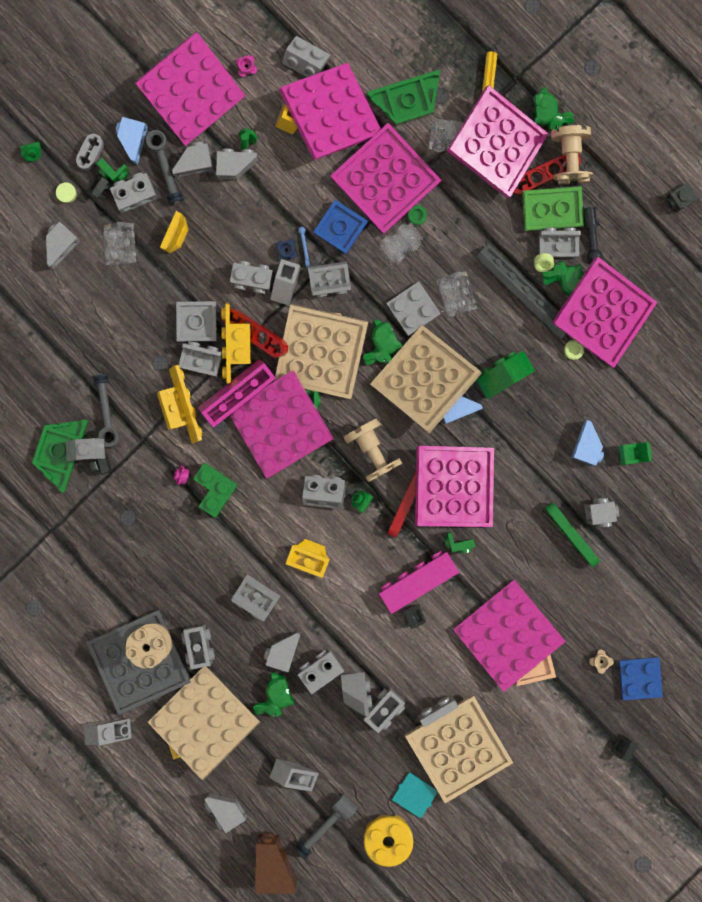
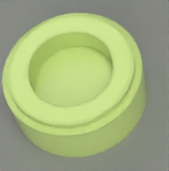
M62 183L56 189V196L63 203H71L76 199L77 191L72 184Z
M547 253L537 255L534 258L535 269L539 272L550 271L554 267L553 256Z
M575 340L569 341L564 346V355L570 360H577L584 353V347Z

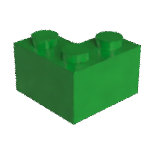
M524 351L518 354L512 352L493 363L495 365L493 369L489 366L482 370V376L478 377L476 381L486 398L490 399L530 375L535 369Z
M204 463L193 478L209 489L199 507L215 518L219 516L239 484L208 463Z

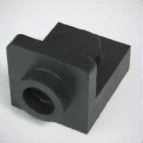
M685 183L666 196L668 206L675 210L676 213L698 199L688 183Z

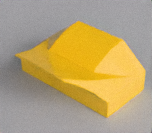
M175 212L160 246L167 253H172L181 248L189 230L186 218L181 213Z
M304 539L298 545H292L286 564L323 578L330 559L326 555L325 546Z

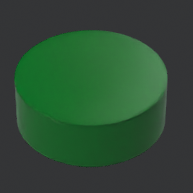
M415 205L408 211V221L414 226L422 225L427 219L425 208Z

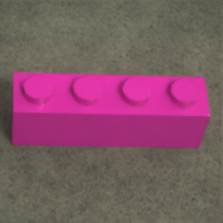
M259 359L234 378L231 383H228L200 405L198 409L214 428L276 378L264 362Z
M441 550L431 556V561L427 563L424 561L414 566L415 570L408 573L406 571L397 577L398 581L395 583L388 582L380 587L382 591L379 592V595L391 614L459 573L446 551L444 553Z

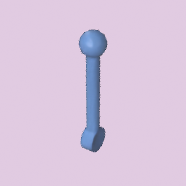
M299 227L298 233L301 235L306 267H310L304 235L306 229Z

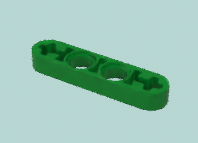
M553 502L545 506V511L592 568L600 562L598 557Z

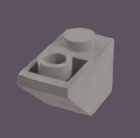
M222 149V152L217 151V178L238 180L258 161L257 153H253V150L244 149L242 152H234L233 149Z
M281 259L270 300L290 305L301 270L300 265Z
M365 672L341 675L344 704L364 716H369L368 708L372 707L371 695L367 696V692H371L370 681L365 680Z
M128 718L98 721L83 725L85 745L101 746L132 738L130 719Z
M211 793L206 795L204 806L209 813L212 812L216 817L215 823L220 830L223 829L227 833L246 821L247 814L237 799Z

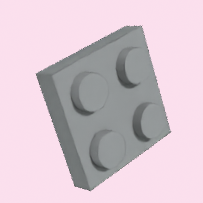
M417 282L386 303L407 336L416 332L421 325L424 326L441 315L420 282Z
M216 301L176 302L177 342H217Z

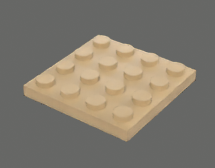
M291 304L283 340L288 345V352L285 356L279 357L275 375L276 379L274 381L294 370L304 389L351 399L368 321Z
M421 325L372 381L371 386L425 431L430 433L482 373Z
M203 667L190 679L191 683L183 686L148 721L152 728L202 780L260 723L207 667Z
M473 694L457 703V709L426 727H423L421 724L405 734L407 741L444 803L513 764Z

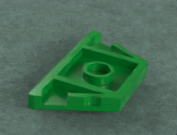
M440 70L368 91L367 96L395 125L432 115L434 113Z
M88 420L44 425L32 464L60 492H66L76 462L67 461L66 441L83 439L89 423Z

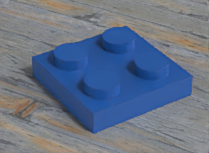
M334 200L313 233L347 255L368 221L337 200Z
M659 657L619 660L622 700L663 697Z

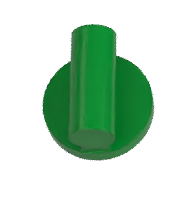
M241 129L239 132L241 151L248 149L249 144H256L258 138L253 130Z
M39 141L20 146L21 156L24 160L33 162L41 157V144Z
M359 490L352 496V507L364 513L373 496L363 490Z

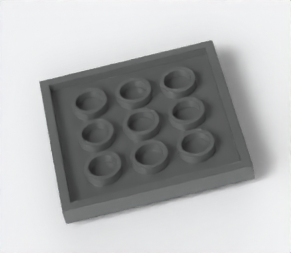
M160 609L86 642L118 715L191 683L190 676L172 636L173 644L169 655L153 668L137 667L126 656L127 639L131 633L149 623H158L168 629Z

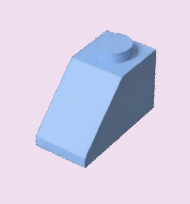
M122 117L121 123H117L116 134L133 164L138 165L148 127L143 122Z
M461 397L443 417V421L446 424L483 409L482 405Z
M584 421L571 458L596 466L597 463H601L604 452H602L603 446L591 421Z

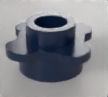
M293 240L277 242L276 248L279 251V260L296 258L297 253L294 250L295 242Z

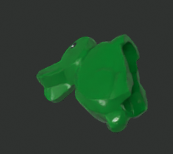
M542 87L539 94L533 97L535 116L533 122L537 125H548L551 132L553 129L558 130L563 124L574 123L575 119L572 112L558 113V101L552 94L548 93L546 87Z
M560 261L554 265L552 271L542 273V282L544 285H548L555 280L560 281L561 291L569 297L583 276L581 271L582 265L566 267L565 262Z
M376 319L373 321L374 328L371 336L375 350L363 355L362 358L365 360L366 365H371L376 361L385 364L389 363L392 360L390 354L402 348L389 322L382 323L381 320Z
M273 672L270 674L271 679L267 683L265 690L268 700L265 703H257L253 706L256 715L268 713L270 716L279 717L282 715L281 709L294 705V699L291 697L286 676H279V674Z

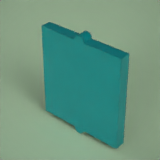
M409 772L402 784L398 785L399 788L392 801L417 817L422 818L427 808L432 806L431 802L438 791Z

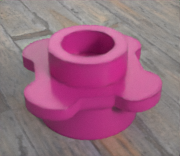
M252 55L236 60V65L239 67V76L245 77L247 74L257 73V67L254 65L255 58Z
M181 465L179 469L176 468L173 480H176L175 484H186L189 469H185Z

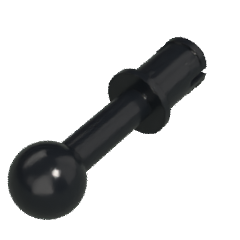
M596 206L583 208L585 217L584 228H588L590 251L587 254V259L590 263H592L595 257L603 259V253L598 249L596 226L600 225L597 223Z

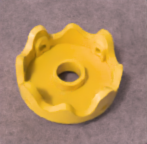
M380 815L366 826L364 848L369 858L376 864L385 867L396 866L404 862L411 854L413 834L401 816ZM388 836L394 839V844L389 847L383 844V839Z

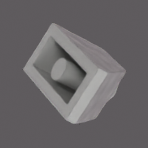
M196 142L192 146L187 147L172 170L174 177L178 178L214 171L208 144Z
M61 222L53 224L46 236L47 264L53 269L80 242Z
M92 438L66 441L67 461L105 459L104 439Z
M297 631L272 644L271 649L267 648L264 659L267 660L266 666L289 672L301 632Z
M276 759L269 778L283 787L312 792L319 773L291 761Z

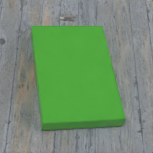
M582 186L522 191L524 231L584 226Z

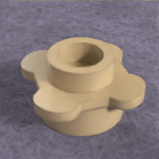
M598 650L597 655L594 658H590L589 663L597 668L598 673L603 674L609 666L613 665V659L609 658L604 650Z

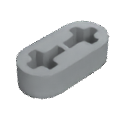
M88 135L76 157V163L82 170H91L103 150L104 142L99 135ZM97 139L98 147L94 146L92 151H90L92 148L90 141ZM88 154H90L88 157L90 163H85V165L83 166V162L81 161V159H86Z

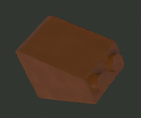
M263 832L262 835H258L256 843L255 893L296 894L297 878L279 835H274L273 832Z

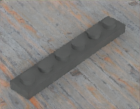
M488 244L478 253L476 257L497 279L503 282L526 307L535 313L538 319L543 321L560 339L566 335L552 324L558 311L498 252Z

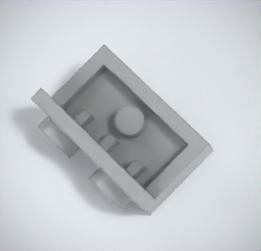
M296 36L286 49L282 63L298 73L310 77L320 73L328 62L330 54Z
M544 228V231L539 233V254L547 253L552 255L553 258H578L581 231H576V228H564V231H556V228Z
M347 261L308 267L312 295L323 297L328 295V293L336 292V294H343L347 290H351Z
M188 341V344H182L183 350L179 362L181 369L215 377L218 376L222 360V353L218 352L219 348L207 346V349L199 347V343Z
M247 575L231 598V601L239 608H243L251 613L256 619L265 621L280 595Z
M453 696L444 697L435 706L421 711L418 717L423 727H426L457 709L458 705Z

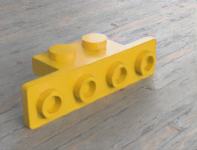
M225 303V307H221V318L225 319L226 326L222 327V339H226V347H222V359H226V367H222V377L226 379L228 384L231 383L230 364H250V323H230V305Z
M175 365L169 369L174 387L157 392V396L168 430L187 426L191 442L194 444L202 440V430L197 425L196 411L190 402V392L184 383V373L179 365Z

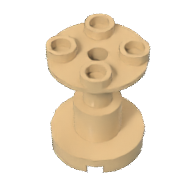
M582 125L559 127V132L554 129L551 131V140L562 142V155L566 156L567 172L553 176V179L558 181V185H568L570 181H578L580 184L589 183L590 178L593 177L592 172L579 171L578 155L582 154V141L591 138L590 127L587 126L584 130Z
M378 418L344 436L347 444L356 440L362 452H367L377 471L366 476L368 482L402 464L400 458L387 464L380 452L378 445L381 443L373 431L381 426Z
M149 623L131 633L126 642L127 658L140 668H153L169 655L173 643L168 629L158 623Z

